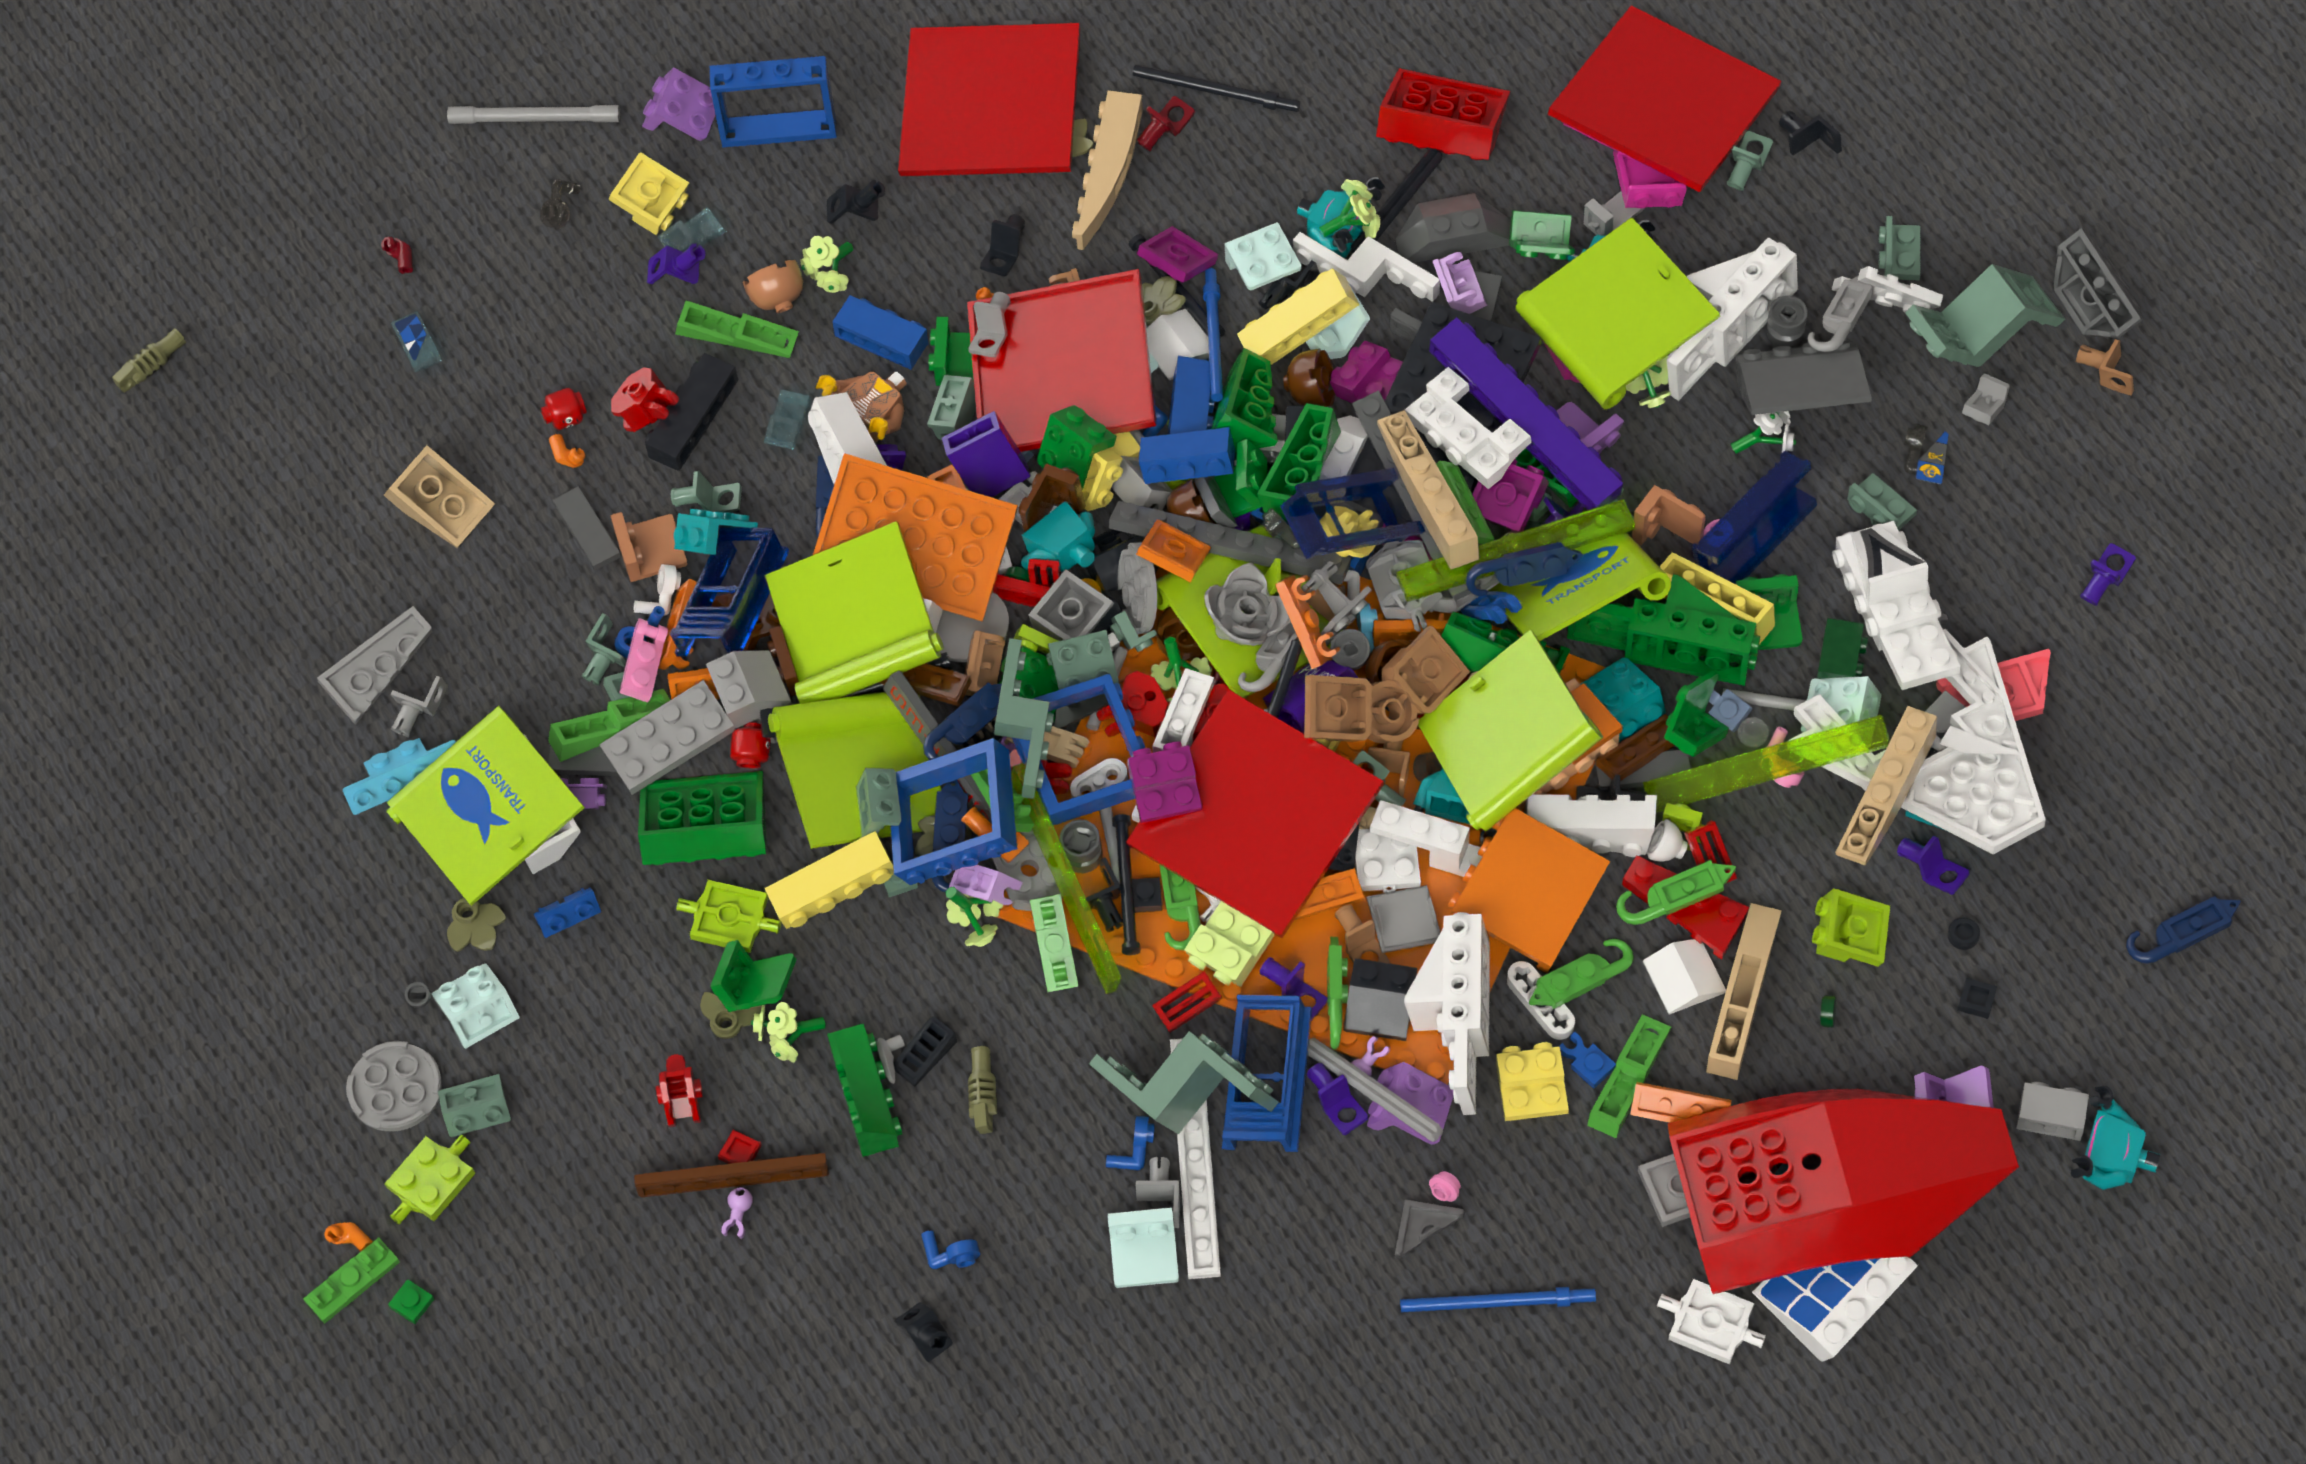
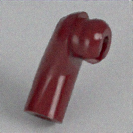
M385 237L382 240L381 247L388 255L398 260L399 273H412L411 247L398 238Z

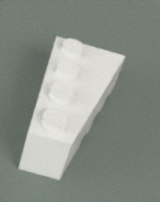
M847 392L814 398L811 411L808 413V421L814 431L833 484H835L844 453L887 466Z

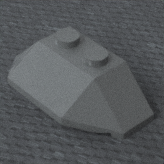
M1472 193L1418 203L1397 235L1395 242L1398 254L1410 262L1416 263L1443 258L1456 252L1465 254L1509 246L1511 223L1506 215L1477 194Z
M2079 229L2058 246L2053 290L2084 336L2120 338L2143 320L2140 305L2111 260L2084 229Z

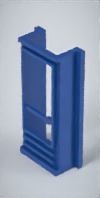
M1237 995L1238 1003L1232 1057L1242 1064H1245L1250 1009L1290 1010L1284 1074L1274 1072L1273 1074H1253L1261 1080H1273L1274 1082L1283 1080L1281 1103H1278L1270 1112L1256 1102H1241L1242 1092L1229 1082L1222 1149L1236 1150L1237 1140L1280 1141L1285 1152H1298L1312 1008L1305 1007L1300 996Z

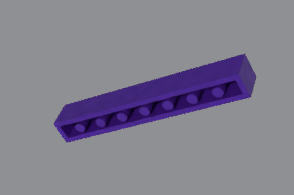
M1456 317L1430 339L1429 352L1445 368L1449 367L1469 384V392L1502 425L1511 419L1531 436V443L1526 449L1594 517L1621 495L1623 482L1620 474L1614 468H1608L1601 461L1599 453L1594 448L1587 447L1580 440V435L1573 427H1567L1560 421L1557 411L1550 405L1545 406L1538 399L1539 395L1536 390L1529 384L1524 385L1518 379L1515 369L1509 364L1504 365L1497 358L1494 348L1488 343L1483 344L1476 337L1477 334L1470 324L1466 322L1463 324Z

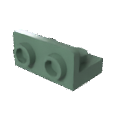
M1886 216L1885 226H1879L1878 242L1879 244H1884V251H1879L1878 268L1884 269V276L1886 277L1887 274L1898 277V280H1920V226L1892 225V216Z
M1874 473L1861 484L1853 483L1849 487L1847 500L1850 506L1857 513L1863 512L1869 517L1872 525L1894 521L1899 531L1917 514L1916 508Z
M865 768L856 786L862 837L874 831L878 834L880 829L884 828V825L899 826L901 823L895 770Z
M499 1074L438 1091L442 1115L450 1137L511 1120Z

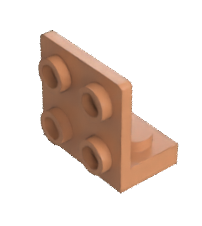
M1654 485L1634 511L1632 539L1638 544L1643 545L1647 538L1653 539L1660 526H1663L1695 546L1700 547L1703 541L1706 516L1697 506L1687 504L1678 499L1670 490L1661 489Z
M622 512L610 515L630 583L658 575L662 564L674 565L676 569L687 566L688 563L684 550L674 549V530L676 525L672 514L632 525L631 521L625 523Z

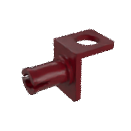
M1173 96L1160 113L1148 106L1146 111L1151 116V122L1136 141L1150 152L1165 132H1170L1176 137L1193 117L1195 110L1177 96ZM1180 107L1184 110L1183 118L1177 122L1171 121L1169 119L1170 110Z

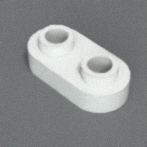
M1109 758L1080 774L1071 783V797L1081 796V793L1086 790L1093 792L1126 781L1128 775L1125 764L1119 759ZM1110 775L1117 776L1115 780L1107 779Z

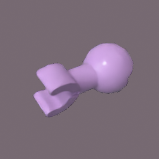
M1377 1036L1369 1039L1367 1043L1368 1051L1362 1059H1356L1351 1062L1370 1077L1372 1075L1371 1066L1378 1057H1384L1390 1051V1047L1386 1046L1383 1051L1376 1052L1373 1055L1375 1050L1374 1043L1378 1040Z
M735 1188L728 1196V1205L732 1210L730 1219L722 1226L721 1232L724 1236L728 1235L729 1228L734 1226L735 1222L739 1228L738 1237L742 1239L745 1235V1228L742 1224L743 1214L751 1207L753 1202L751 1193L745 1188ZM744 1190V1194L739 1196V1191Z

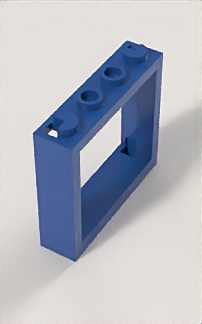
M826 56L709 66L710 90L722 148L837 138L835 109ZM812 74H818L819 77L812 78ZM814 84H820L824 110L729 118L724 92ZM821 125H829V130H822ZM735 132V138L726 137L727 133Z
M1110 674L1033 698L1035 700L1048 701L1049 712L1105 694L1130 756L1133 757L1132 753L1134 751L1145 748L1141 736L1136 737L1132 728L1135 724L1131 711L1129 709L1125 710L1121 702L1123 700L1121 687L1118 683H1113ZM1012 738L1023 767L1026 770L1030 740ZM1040 760L1039 769L1044 770V767ZM1044 772L1042 789H1035L1036 799L1048 827L1135 799L1131 779L1060 803L1056 799L1046 772Z
M994 738L896 772L901 823L899 826H891L894 874L909 885L922 884L927 879L949 875L954 870L972 867L980 861L992 857L998 858L1001 857V854L1017 849L1009 749ZM988 769L992 832L914 858L910 795Z

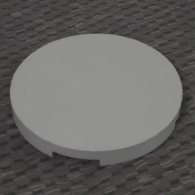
M1142 542L1129 543L1128 549L1121 552L1118 565V590L1122 589V599L1126 606V609H1122V612H1126L1137 634L1151 631L1157 611V584L1154 565L1152 562L1136 555Z
M993 591L983 622L943 610L936 631L944 646V650L940 651L941 654L947 652L950 661L967 662L971 636L975 630L1002 636L1006 641L1009 628L1008 611L1002 599Z
M390 1041L372 1047L362 1054L363 1057L354 1066L351 1074L348 1075L346 1090L353 1112L363 1123L381 1131H401L422 1122L436 1107L439 1101L438 1091L442 1090L441 1073L434 1058L423 1049L408 1044L405 1041Z

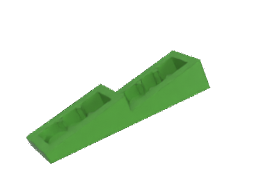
M687 300L685 301L675 332L676 335L786 358H790L799 331L744 313L739 318ZM788 339L789 343H788V345L784 348L785 343H786V340Z
M664 689L653 691L648 703L633 697L608 702L607 711L550 724L548 741L559 761L562 762L600 746L599 744L669 702L670 698Z
M1642 1014L1617 1059L1615 1069L1590 1112L1587 1126L1617 1138L1632 1108L1636 1083L1645 1082L1671 1030V1026ZM1648 1028L1654 1029L1655 1031H1657L1658 1035L1655 1034V1033H1652V1032H1650V1031H1648V1030H1646V1029H1648Z

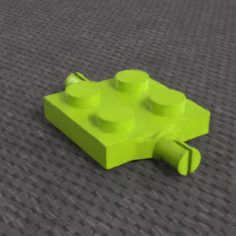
M708 880L704 893L697 902L679 898L677 902V911L694 914V922L690 931L691 940L726 947L727 942L738 940L745 951L751 953L755 938L761 929L777 934L781 929L780 920L764 917V910L768 901V895L765 892Z
M460 1134L450 1148L438 1145L425 1136L384 1183L386 1188L397 1195L402 1202L390 1215L393 1221L400 1225L411 1211L422 1213L432 1221H435L475 1175L473 1168L459 1158V1155L471 1143L466 1137Z

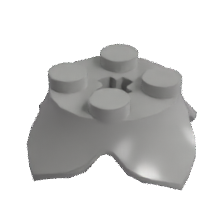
M1252 562L1234 569L1228 575L1223 586L1213 585L1205 592V605L1216 627V635L1222 640H1229L1240 645H1261L1266 642L1269 636L1280 632L1290 622L1280 596L1269 595L1267 580L1264 574Z

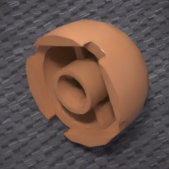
M795 260L785 261L786 267L782 268L778 267L777 264L767 266L748 276L749 282H742L746 293L756 306L764 310L775 309L777 313L785 312L793 307L792 302L800 296L803 290L802 274Z

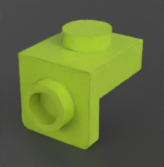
M1666 804L1663 821L1668 819L1680 831H1693L1700 825L1704 826L1702 824V812L1692 810L1684 804ZM1696 837L1697 842L1701 843L1699 837Z

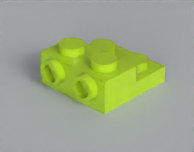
M1835 888L1821 897L1815 908L1816 915L1820 916V924L1816 926L1812 935V943L1817 944L1816 954L1842 962L1852 958L1877 967L1883 964L1890 906Z

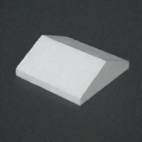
M1186 309L1169 315H1161L1146 328L1149 352L1158 362L1159 368L1169 381L1173 379L1178 356L1202 360L1209 358L1208 336Z
M1695 939L1672 942L1643 960L1669 1015L1726 993V988L1704 944L1698 943Z

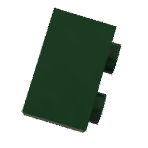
M1827 618L1817 679L1862 677L1864 663L1858 662L1859 653L1865 654L1868 636L1862 635L1864 624Z

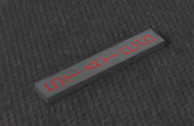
M899 670L890 675L883 689L921 743L924 744L926 736L939 724ZM945 737L934 745V751L939 757L957 751L952 742ZM968 775L957 779L963 792L968 793V809L970 810L975 806L992 823L991 808L972 776Z

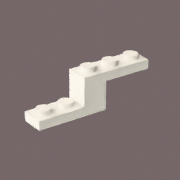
M1301 232L1293 239V251L1300 263L1308 265L1313 260L1316 262L1320 274L1332 268L1346 277L1354 293H1358L1363 297L1370 292L1385 273L1392 282L1406 285L1419 298L1425 297L1433 302L1440 294L1439 278L1369 236L1348 260Z
M1185 668L1153 743V753L1163 751V746L1172 742H1181L1182 746L1189 745L1190 747L1192 745L1193 733L1215 683L1214 677ZM1136 805L1132 813V820L1140 822Z
M1380 800L1370 826V832L1429 850V867L1462 877L1465 876L1471 864L1477 867L1482 858L1477 854L1481 847L1469 844V827Z

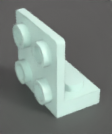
M1278 222L1224 243L1225 261L1229 269L1237 268L1247 289L1250 291L1302 269L1300 261Z
M1355 293L1354 295L1360 305L1307 340L1306 343L1310 350L1321 348V350H1325L1328 353L1330 359L1346 356L1370 320L1368 313Z
M1866 676L1812 679L1807 700L1820 694L1867 748H1871L1882 695L1870 678ZM1803 725L1801 726L1802 733L1807 731Z
M486 963L469 969L463 976L452 982L444 983L438 990L432 993L434 1000L449 1019L465 1049L520 1018L506 989Z
M1172 1208L1108 1214L1114 1285L1116 1288L1175 1283L1179 1281Z

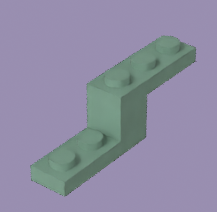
M1009 638L994 735L1030 740L1022 797L1034 799L1035 789H1042L1045 770H1040L1039 765L1040 760H1047L1049 742L1043 740L1045 732H1051L1054 714L1048 713V701L1019 697L1022 680L1016 679L1017 670H1024L1026 652H1021L1022 640Z

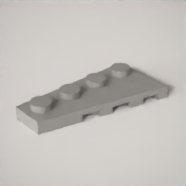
M412 606L317 677L318 683L356 725L433 632L432 627Z

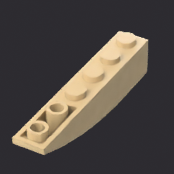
M1108 90L1106 101L1100 102L1099 118H1101V124L1096 125L1094 129L1093 141L1096 142L1095 149H1090L1088 166H1091L1090 173H1085L1083 190H1086L1085 197L1079 198L1078 214L1081 215L1079 221H1074L1072 238L1077 239V248L1080 250H1084L1102 225L1125 181L1133 158L1143 112L1142 95Z
M1405 410L1377 420V425L1411 499L1450 569L1479 560L1478 536Z
M1907 706L1836 850L1837 856L1862 865L1867 864L1900 810L1936 738V715Z
M1753 903L1750 905L1711 1045L1707 1073L1738 1080L1782 910Z

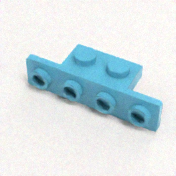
M420 738L409 740L386 753H378L370 760L363 762L369 777L344 787L342 790L353 815H357L390 800L456 741L451 740L426 751Z

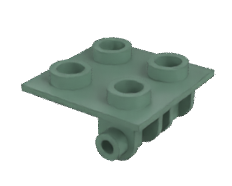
M1107 630L1048 644L1050 653L1046 655L1049 665H1053L1059 690L1110 674L1113 683L1119 684Z

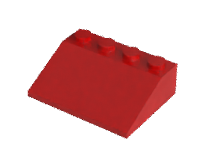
M1399 68L1380 105L1376 137L1384 138L1388 142L1409 143L1417 148H1433L1445 154L1456 153L1466 155L1474 160H1489L1495 147L1510 91Z

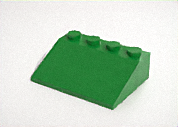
M763 771L657 780L641 789L638 838L642 864L663 865L673 862H694L706 859L722 860L728 857H754L766 854Z

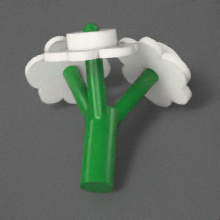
M1789 411L1755 415L1754 422L1759 427L1731 443L1736 454L1756 443L1782 444L1783 459H1786L1788 451H1793L1794 445L1797 443L1795 433H1790L1789 424L1791 423ZM1783 423L1786 424L1783 438L1761 436L1762 432L1766 435H1772L1773 433L1779 435L1782 432L1781 427Z

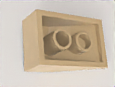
M428 445L384 494L402 512L456 548L495 505L491 499Z

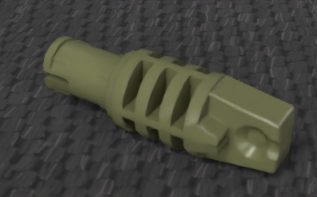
M174 328L157 343L146 345V349H141L139 351L140 354H135L133 360L129 359L112 377L116 386L125 393L136 384L147 380L146 376H152L154 370L157 372L160 369V365L163 367L166 364L167 358L173 352L186 344L184 337Z
M977 1046L971 1049L972 1074L968 1078L969 1117L971 1119L974 1118L975 1128L979 1133L986 1134L993 1132V1115L997 1114L996 1077L991 1073L990 1049L986 1046Z

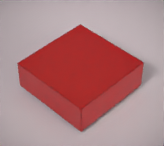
M733 1130L718 1154V1159L728 1164L753 1161L762 1146L761 1142Z

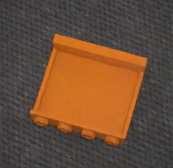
M1515 808L1492 827L1497 831L1492 841L1488 838L1485 839L1477 853L1482 857L1477 867L1473 864L1470 865L1462 879L1467 885L1462 893L1457 890L1455 891L1447 907L1452 909L1450 915L1458 912L1482 914L1489 936L1538 963L1537 969L1548 973L1610 861Z

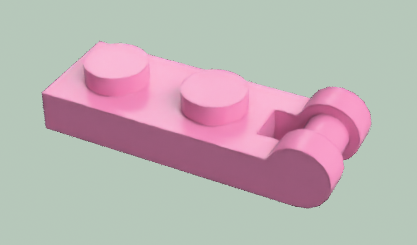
M638 619L619 693L647 703L649 702L653 693L663 645L668 633L667 627L659 625L657 628L648 625L646 620ZM644 636L653 638V644L643 641Z

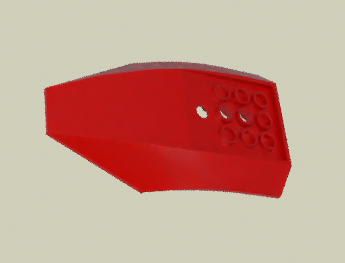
M1827 1089L1790 1093L1757 1099L1668 1123L1670 1142L1698 1248L1713 1295L1768 1279L1834 1264L1879 1258H1911L2019 1168L2001 1109L1865 1089ZM1811 1154L1818 1155L1821 1158L1820 1166L1815 1170L1804 1168L1803 1160L1806 1156ZM1784 1163L1788 1165V1170L1782 1175L1771 1173L1773 1166L1776 1164ZM1746 1172H1753L1757 1175L1756 1179L1749 1184L1741 1183L1739 1181L1740 1177Z

